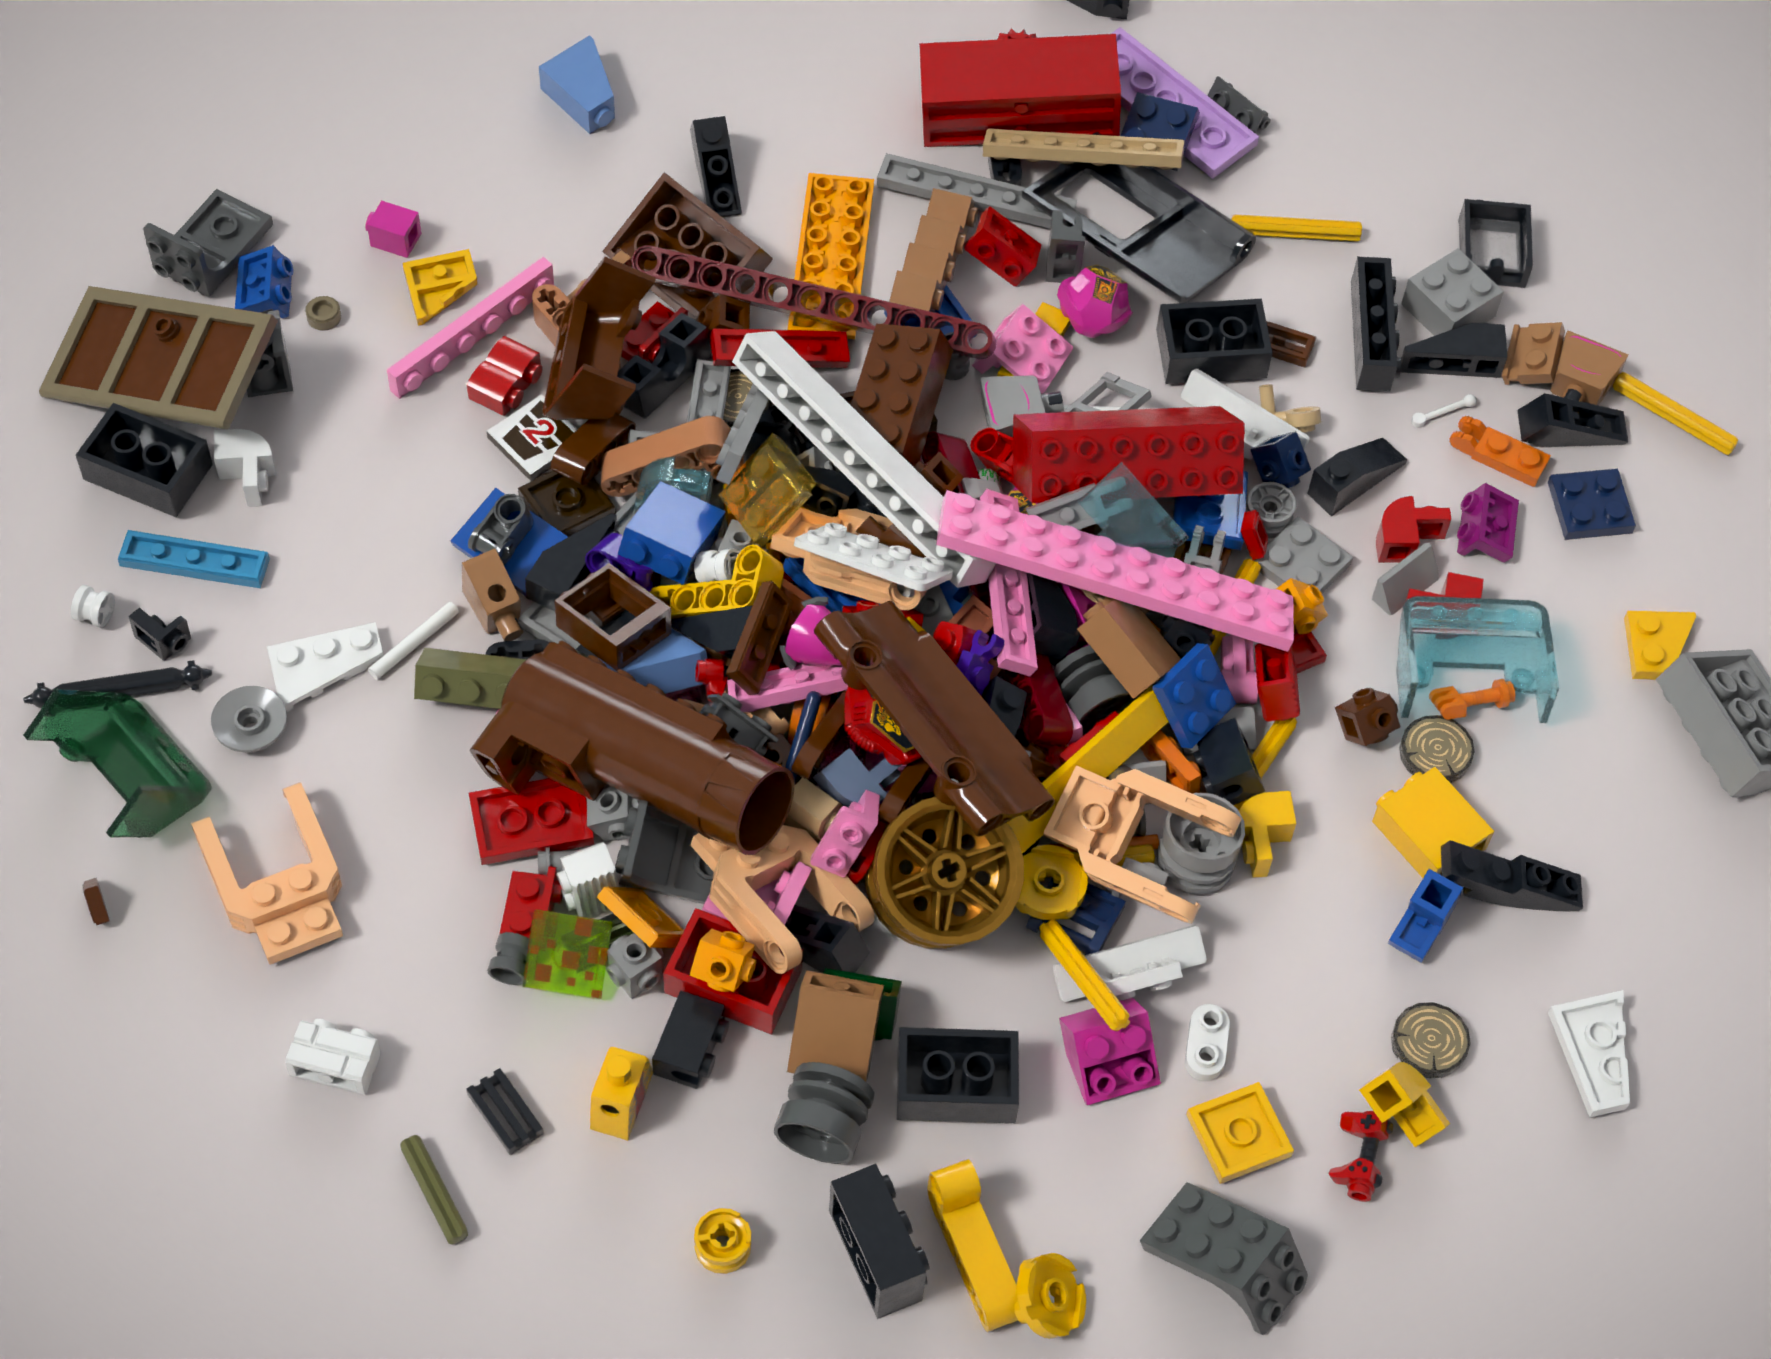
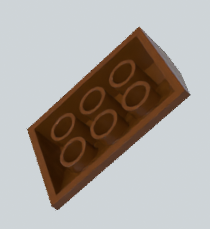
M665 172L602 251L612 259L622 250L632 259L634 252L639 247L648 245L764 272L773 260L761 247ZM651 256L645 261V271H651L656 267V256ZM683 264L678 267L676 271L677 279L685 278L690 271L689 264ZM717 271L710 275L708 279L710 287L717 286L721 282L722 272ZM748 279L742 283V294L755 283L754 279ZM654 283L650 288V291L675 311H678L681 307L688 310V316L696 321L699 311L716 298L659 283Z

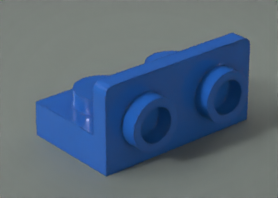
M274 245L239 257L235 309L253 312H263L269 309L279 310L282 319L289 317L290 302L292 300L291 280L294 269L290 259L284 256Z

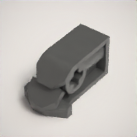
M279 310L267 311V314H272L278 322L246 390L248 398L293 391L290 363Z

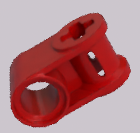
M984 428L978 431L971 440V450L986 468L996 471L999 476L1013 484V437L994 428Z

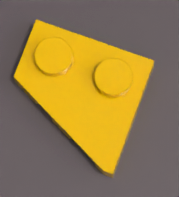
M469 249L402 263L418 326L425 324L478 285Z
M1627 610L1624 622L1632 679L1656 680L1679 657L1696 619V612Z

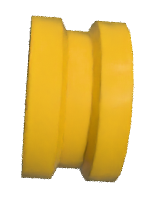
M718 1208L707 1212L700 1218L695 1227L694 1249L698 1261L704 1268L714 1273L722 1274L736 1271L746 1263L751 1252V1229L748 1222L740 1216V1213L732 1209ZM727 1236L729 1238L727 1246L722 1247L721 1243L716 1240L717 1237Z

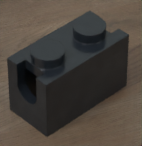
M1235 718L1214 726L1197 743L1199 750L1193 752L1201 772H1207V776L1202 777L1207 793L1218 795L1229 801L1232 805H1235L1265 792L1248 742Z
M680 990L652 1057L653 1075L698 1089L702 1077L709 1078L713 1070L716 1055H713L712 1052L716 1042L722 1044L728 1032L730 1022L725 1020V1017H722L725 1005Z

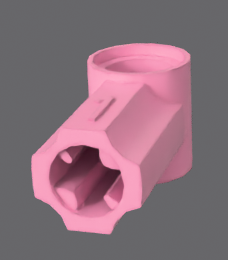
M1231 634L1222 637L1220 671L1235 702L1240 704H1256L1258 689L1257 675L1254 672L1253 641Z

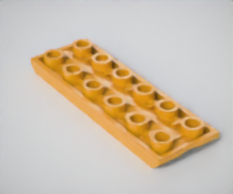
M817 173L808 174L794 280L861 295L874 179ZM814 294L807 299V310H814L820 305V295ZM852 302L842 304L839 308V317H849L854 311V304ZM789 315L787 330L846 331L847 339H856L857 331Z

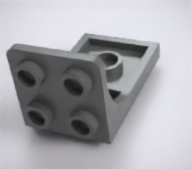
M216 189L175 235L151 223L145 225L143 232L152 267L160 276L170 277L182 283L188 290L192 292L198 291L210 297L238 265L239 257L250 252L273 226L271 215Z
M640 800L638 807H630L627 814L623 836L630 838L628 846L621 845L615 865L616 873L621 874L619 884L704 904L710 893L714 872L690 846L693 836L699 832L664 813L647 806L648 801Z
M1188 1182L1185 1183L1140 1239L1144 1251L1214 1284L1227 1293L1244 1310L1254 1331L1261 1335H1265L1273 1325L1279 1322L1285 1308L1295 1295L1302 1292L1306 1285L1308 1273L1289 1228Z

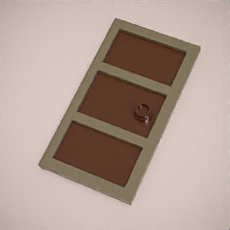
M88 286L39 389V394L45 398L107 409L113 403H116L147 416L228 430L278 320L272 314Z

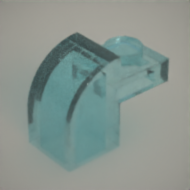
M675 457L660 458L649 463L643 469L639 478L634 515L660 481L707 502L711 472L694 469H676Z

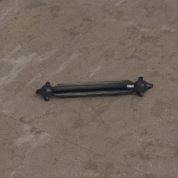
M195 660L187 661L188 666L184 670L170 667L59 684L52 690L45 687L43 682L37 683V688L33 693L24 697L23 700L24 703L33 704L41 708V713L49 712L48 707L53 702L66 706L173 690L184 683L191 686L192 690H198L199 684L204 679L212 676V670L201 668L195 664Z

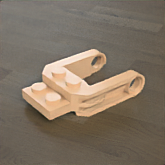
M798 507L772 535L770 549L780 551L787 557L804 558L803 572L815 585L880 604L893 601L900 610L915 608L926 593V591L914 590L915 595L913 597H905L898 591L897 583L794 546L795 537L805 534L809 530L825 526L826 523L844 525L847 527V532L859 535L855 531L869 516H872L887 530L893 524L887 517L856 508L839 510L838 516L830 517Z
M1076 766L1044 830V836L1078 851L1085 873L1091 881L1183 922L1192 924L1201 906L1199 903L1192 904L1185 899L1171 894L1167 887L1116 864L1121 861L1144 814L1143 809L1146 803H1151L1228 837H1234L1242 820L1241 817L1220 805L1136 769L1117 775L1115 779L1109 780Z
M301 782L283 788L282 792L284 797L287 798L296 828L311 863L299 864L250 883L244 889H240L211 818L207 817L191 823L232 928L248 934L257 933L269 965L343 936L342 929L331 906V902L335 901L342 887L339 870Z
M783 825L775 838L763 850L753 855L742 854L723 843L708 839L700 833L693 836L690 846L714 872L710 888V900L745 940L755 945L754 950L776 973L783 974L798 966L802 961V950L794 935L757 895L755 890L777 880L784 870L787 872L789 870L792 871L798 861L812 868L804 886L830 916H836V918L854 923L858 932L872 926L874 923V911L871 903L847 876L843 878L810 864L811 856L818 843L806 830Z

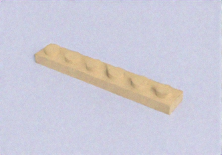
M987 129L983 142V157H993L997 160L1009 158L1025 159L1030 162L1051 160L1063 164L1085 162L1096 166L1119 164L1129 168L1153 166L1169 170L1181 168L1184 155V140Z

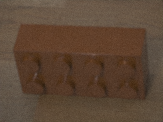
M876 323L851 406L901 456L914 466L921 458L953 349L941 329Z

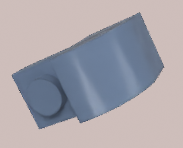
M849 748L812 778L824 792L840 802L842 806L849 808L853 801L858 803L865 790L879 794V802L884 800L887 793L883 788L885 789L900 776L901 772L898 768L901 765H891L884 758L868 771Z

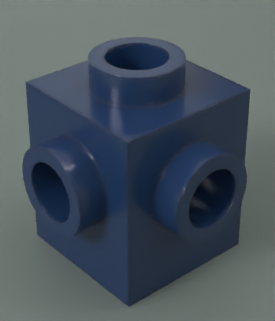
M1297 431L1271 437L1250 449L1262 482H1276L1290 488L1301 482L1299 477L1311 470Z

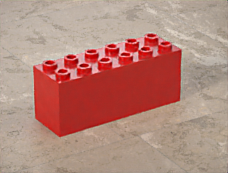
M1116 34L919 43L924 147L983 144L987 129L1090 135L1098 132L1107 136H1120L1121 85Z
M1221 406L1013 414V485L1031 503H1041L1093 483L1097 485L1100 482L1118 476H1123L1126 484L1118 490L1101 494V500L1119 499L1122 497L1135 499L1243 494L1245 423Z

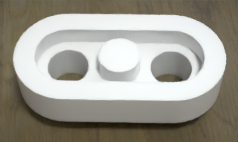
M1204 1004L1194 1010L1189 1023L1185 1068L1190 1076L1199 1081H1212L1219 1077L1226 1061L1230 1021L1227 1013L1217 1005ZM1212 1018L1217 1024L1210 1026L1204 1022V1019ZM1207 1053L1211 1055L1212 1060L1205 1061L1201 1059L1200 1054Z

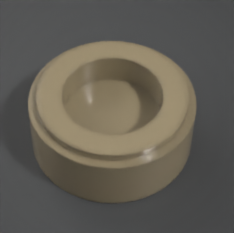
M316 297L309 301L306 306L307 321L314 329L329 330L337 326L341 320L339 303L332 297Z

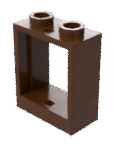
M610 563L598 571L589 574L585 580L572 589L563 592L559 598L554 600L556 626L616 671L623 669L672 634L671 607ZM609 598L636 617L612 635L607 634L584 617Z

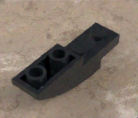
M789 464L786 467L780 497L810 511L830 517L838 516L839 510L855 508L886 517L842 472Z
M1451 840L1441 846L1442 876L1462 886L1463 896L1497 905L1531 910L1580 911L1583 909L1580 874L1523 855H1519L1513 860H1508Z

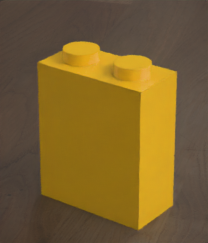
M1433 767L1424 774L1422 772L1415 773L1405 782L1404 787L1397 792L1390 790L1383 794L1376 802L1377 809L1372 820L1376 827L1422 878H1424L1428 869L1442 875L1441 846L1449 840L1484 851L1487 849L1494 834V830L1436 767Z

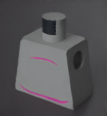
M1033 375L980 378L981 399L987 426L1013 437V414L1058 413L1064 411L1061 392L1041 394L1037 377Z

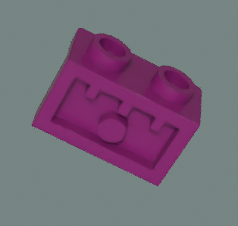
M1487 483L1467 493L1461 502L1462 515L1457 532V538L1459 539L1457 553L1465 556L1476 548L1503 563L1511 559L1514 550L1519 500Z

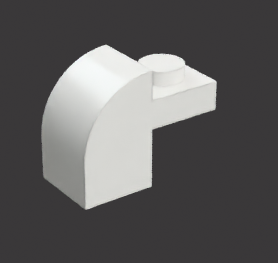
M214 430V462L219 480L243 478V490L247 506H262V492H268V477L276 476L269 444L261 435L250 430Z

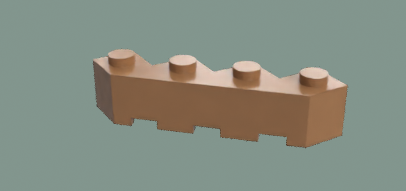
M933 188L926 216L921 215L915 242H909L902 271L897 270L889 302L930 312L940 310L946 283L951 282L954 276L956 259L959 254L963 255L968 228H974L977 220L978 208L974 207L975 202L972 197Z

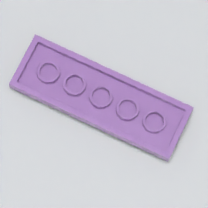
M1119 27L1111 33L1116 34L1121 106L1130 112L1136 94L1139 92L1198 107L1200 114L1184 156L1212 179L1258 145L1259 136L1125 30Z

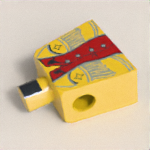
M610 1047L608 1049L591 1094L590 1130L629 1140L653 1076L649 1059L646 1056L617 1047ZM611 1107H614L619 1111V1113L614 1114L607 1112L606 1110Z

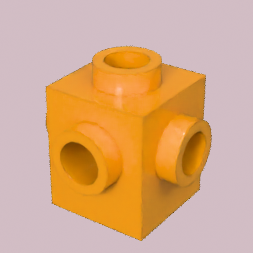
M1290 578L1276 588L1293 596L1294 633L1307 634L1313 631L1318 626V623L1328 616L1322 604L1324 597L1316 586Z
M711 929L700 939L689 976L707 982V985L714 990L734 992L744 981L749 982L756 966V960L752 959L755 945L746 942L745 938L738 933L724 931L722 933Z

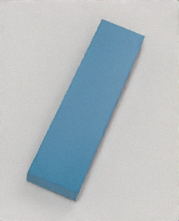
M128 530L117 560L121 567L261 588L270 557L269 553L265 551Z

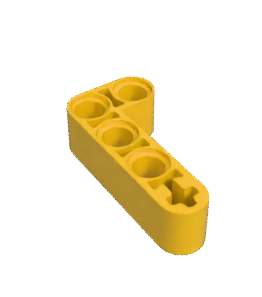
M752 544L743 548L738 554L732 580L657 586L652 588L650 593L671 607V619L753 606L762 582L772 580L781 588L784 567L780 561L758 545Z
M966 1159L930 1172L927 1188L930 1205L983 1328L986 1332H990L1019 1321L1014 1311L1015 1303L1017 1302V1285L980 1203L981 1186L972 1162Z

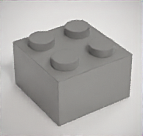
M1457 248L1409 278L1401 304L1435 336L1469 323H1486L1496 317L1504 291Z

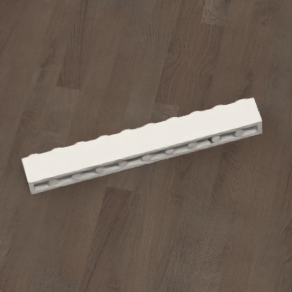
M776 331L746 333L732 361L741 372L926 557L937 558L944 562V566L953 569L954 572L950 581L957 588L985 583L996 563L936 545L944 497Z

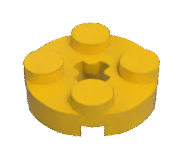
M1040 845L1032 848L1031 853L1023 856L1024 883L1016 908L1021 913L1029 914L1042 920L1071 918L1075 914L1076 909L1082 904L1086 895L1088 877L1083 865L1081 867L1079 862L1074 859V854L1063 847ZM1046 876H1052L1053 882L1059 884V886L1046 889L1038 881H1044Z
M1049 1253L1024 1260L1020 1264L1017 1280V1302L1014 1307L1015 1315L1019 1322L1028 1324L1033 1332L1043 1338L1053 1339L1069 1335V1332L1074 1328H1078L1084 1319L1086 1292L1083 1283H1076L1072 1272L1077 1271V1269L1070 1260L1063 1255ZM1049 1291L1050 1294L1054 1297V1303H1052L1050 1300Z

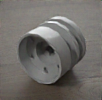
M1194 793V795L1220 805L1241 817L1242 820L1234 837L1222 835L1168 812L1157 849V866L1162 871L1169 873L1167 881L1175 888L1189 894H1208L1221 889L1230 881L1245 837V825L1238 809L1226 799L1210 793Z

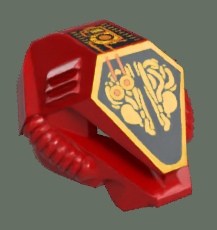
M849 686L847 687L844 700V730L848 732L854 743H857L862 749L865 748L866 751L869 750L870 753L874 752L878 755L883 753L891 765H906L922 757L867 688L856 690Z

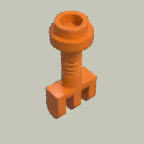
M1504 679L1494 680L1492 688L1459 694L1454 686L1434 689L1429 694V699L1446 720L1466 717L1467 707L1495 702L1498 708H1505L1510 703H1513L1516 697L1512 682H1505Z

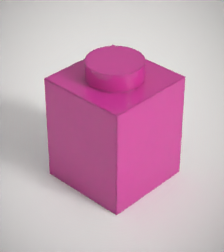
M382 200L375 212H371L368 215L365 224L371 247L408 258L422 234L419 212Z

